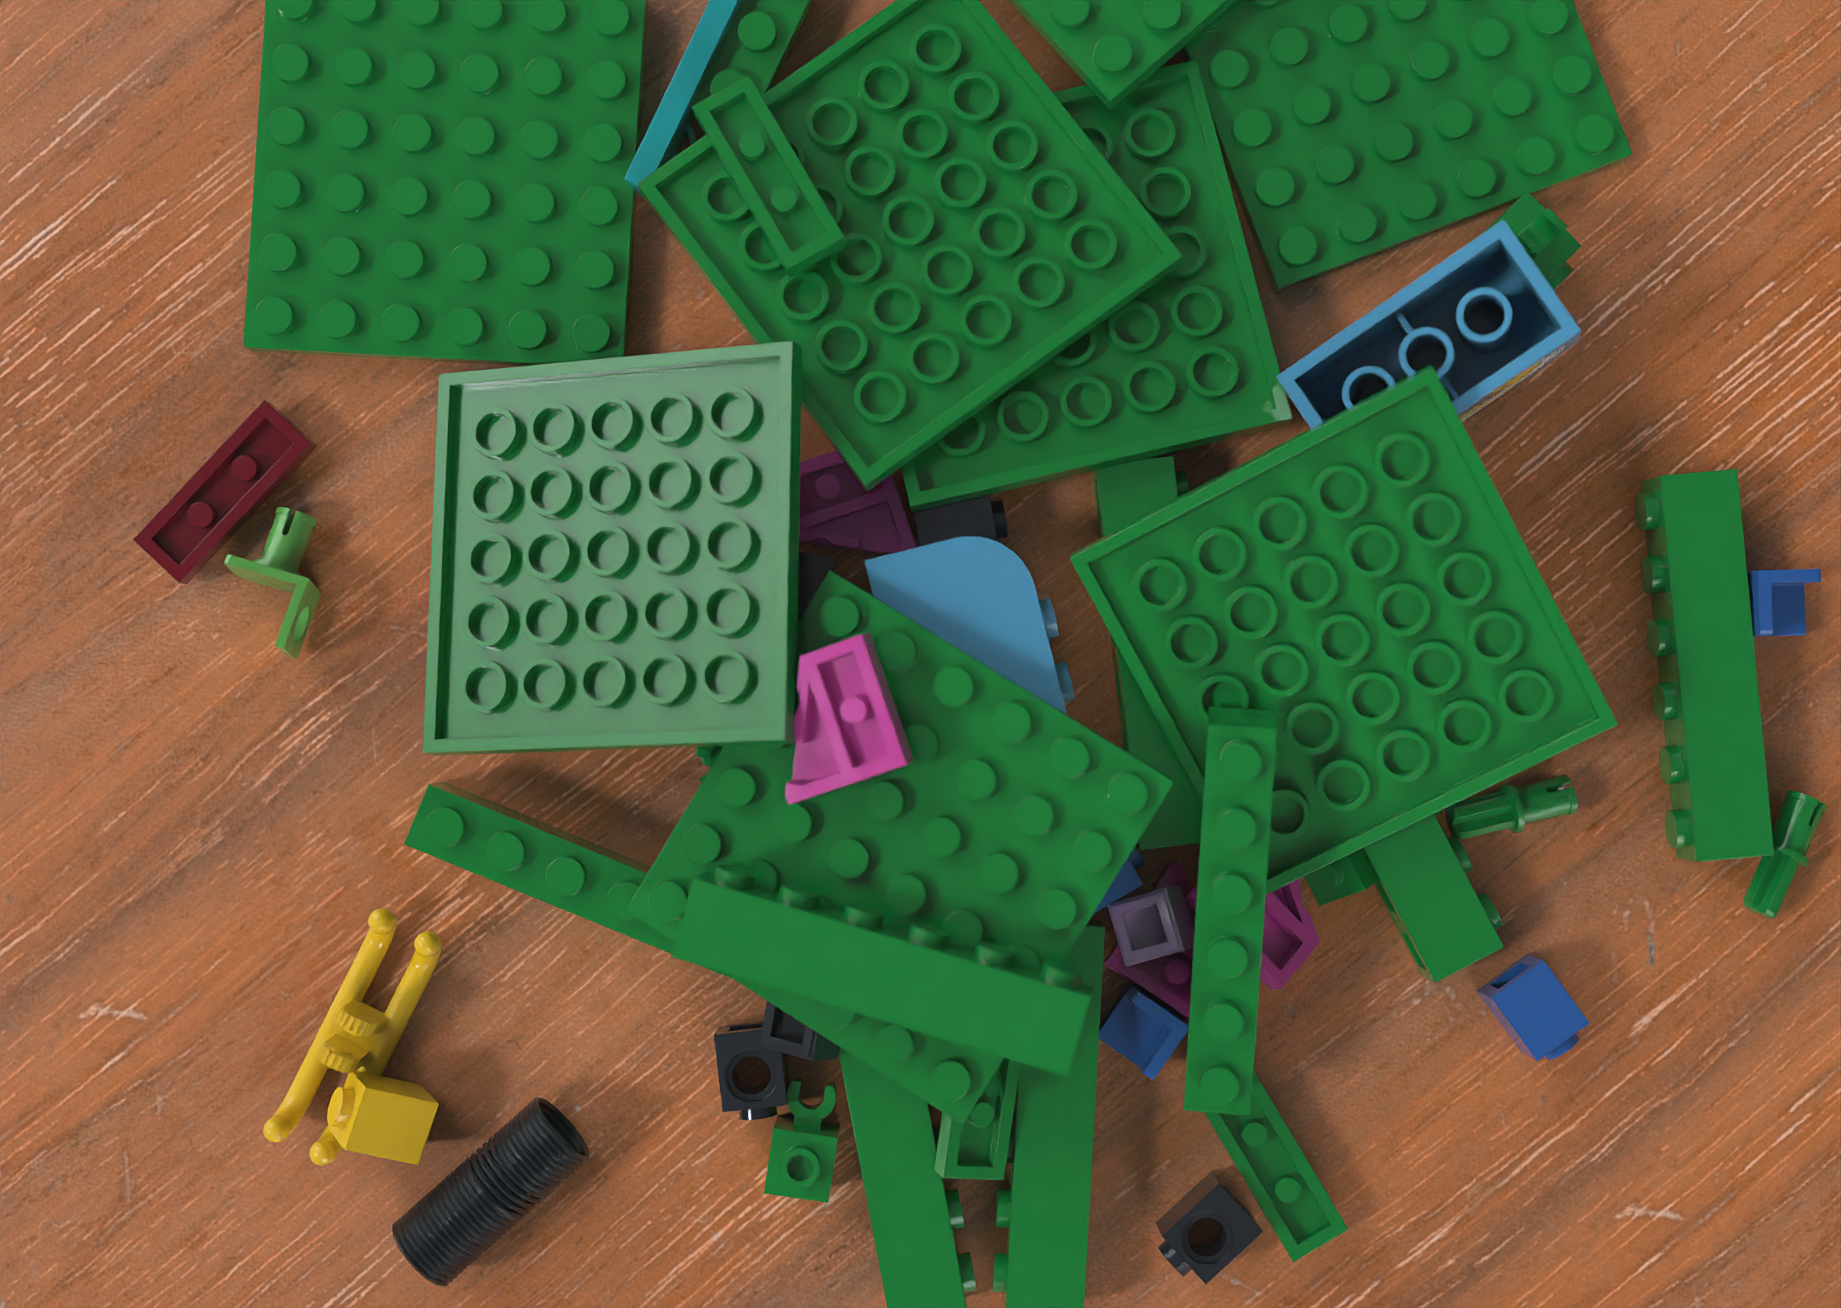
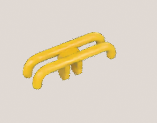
M378 908L369 915L368 924L370 928L289 1091L275 1114L264 1125L263 1133L268 1141L274 1143L281 1142L293 1132L307 1111L328 1068L347 1074L357 1070L382 1075L437 965L443 947V942L439 935L432 931H424L416 937L414 942L415 952L385 1013L363 1003L362 1000L393 939L397 918L392 911L386 908ZM327 1125L320 1138L310 1148L309 1155L311 1161L316 1165L325 1166L330 1164L343 1149L330 1132L329 1125Z

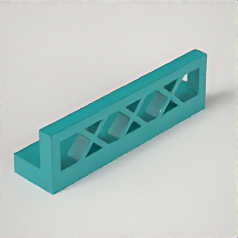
M709 0L624 178L627 185L633 187L637 195L645 198L640 192L637 183L677 156L687 135L691 145L697 141L692 128L695 115L691 107L742 0Z

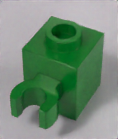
M1528 191L1484 231L1486 232L1504 219L1553 290L1573 272L1574 269L1566 261L1581 247L1576 239L1566 230L1568 226L1550 207L1546 210Z
M794 1077L787 1091L788 1107L795 1115V1118L777 1116L772 1133L764 1194L828 1203L840 1124L822 1122V1119L831 1113L835 1105L836 1086L833 1082H827L824 1090V1099L817 1105H808L800 1097L802 1078Z

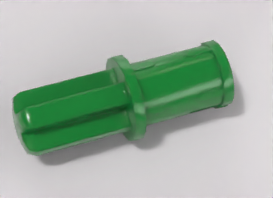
M1566 774L1514 787L1511 783L1501 784L1499 792L1459 801L1445 809L1447 826L1451 835L1460 840L1508 828L1513 833H1519L1524 830L1526 824L1575 814L1578 808L1574 786L1564 789V786L1570 785L1571 782Z
M1788 790L1786 792L1779 815L1772 828L1774 855L1761 857L1743 899L1745 908L1763 917L1774 918L1777 916L1798 866L1808 867L1810 860L1805 856L1815 831L1828 808L1825 803H1821L1819 800L1797 791Z

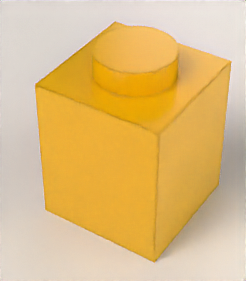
M356 1070L348 1074L344 1088L338 1087L333 1093L328 1107L327 1122L330 1126V1132L344 1150L418 1165L439 1103L420 1084Z

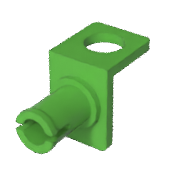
M277 507L276 517L261 558H254L253 561L227 554L224 564L240 578L293 594L276 640V647L287 657L297 659L322 593L309 578L303 577L302 574L297 572L317 520L299 511H296L295 515H291L292 510L290 508Z

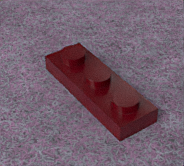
M264 400L133 540L176 581L188 584L317 445L272 403Z

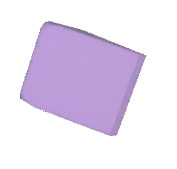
M1179 884L1108 905L1125 967L1193 948L1194 929L1186 901L1184 900L1183 891Z

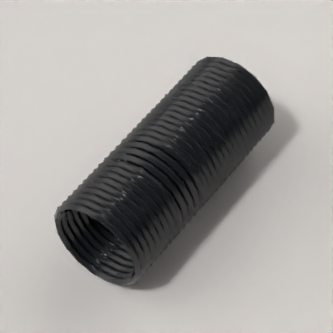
M535 1097L533 1102L530 1101L528 1106H525L504 1127H501L494 1134V1137H490L488 1142H484L482 1147H479L476 1152L471 1154V1157H467L460 1166H457L441 1183H438L436 1187L429 1191L412 1209L410 1208L407 1213L403 1214L402 1217L392 1224V1234L397 1247L421 1276L434 1285L447 1287L464 1269H467L488 1248H491L493 1243H496L508 1230L510 1231L512 1226L520 1222L525 1214H529L531 1209H534L537 1204L541 1203L542 1199H546L556 1187H559L565 1179L570 1177V1174H573L575 1170L583 1166L585 1161L589 1160L590 1153L585 1141L572 1123L553 1104L546 1099Z

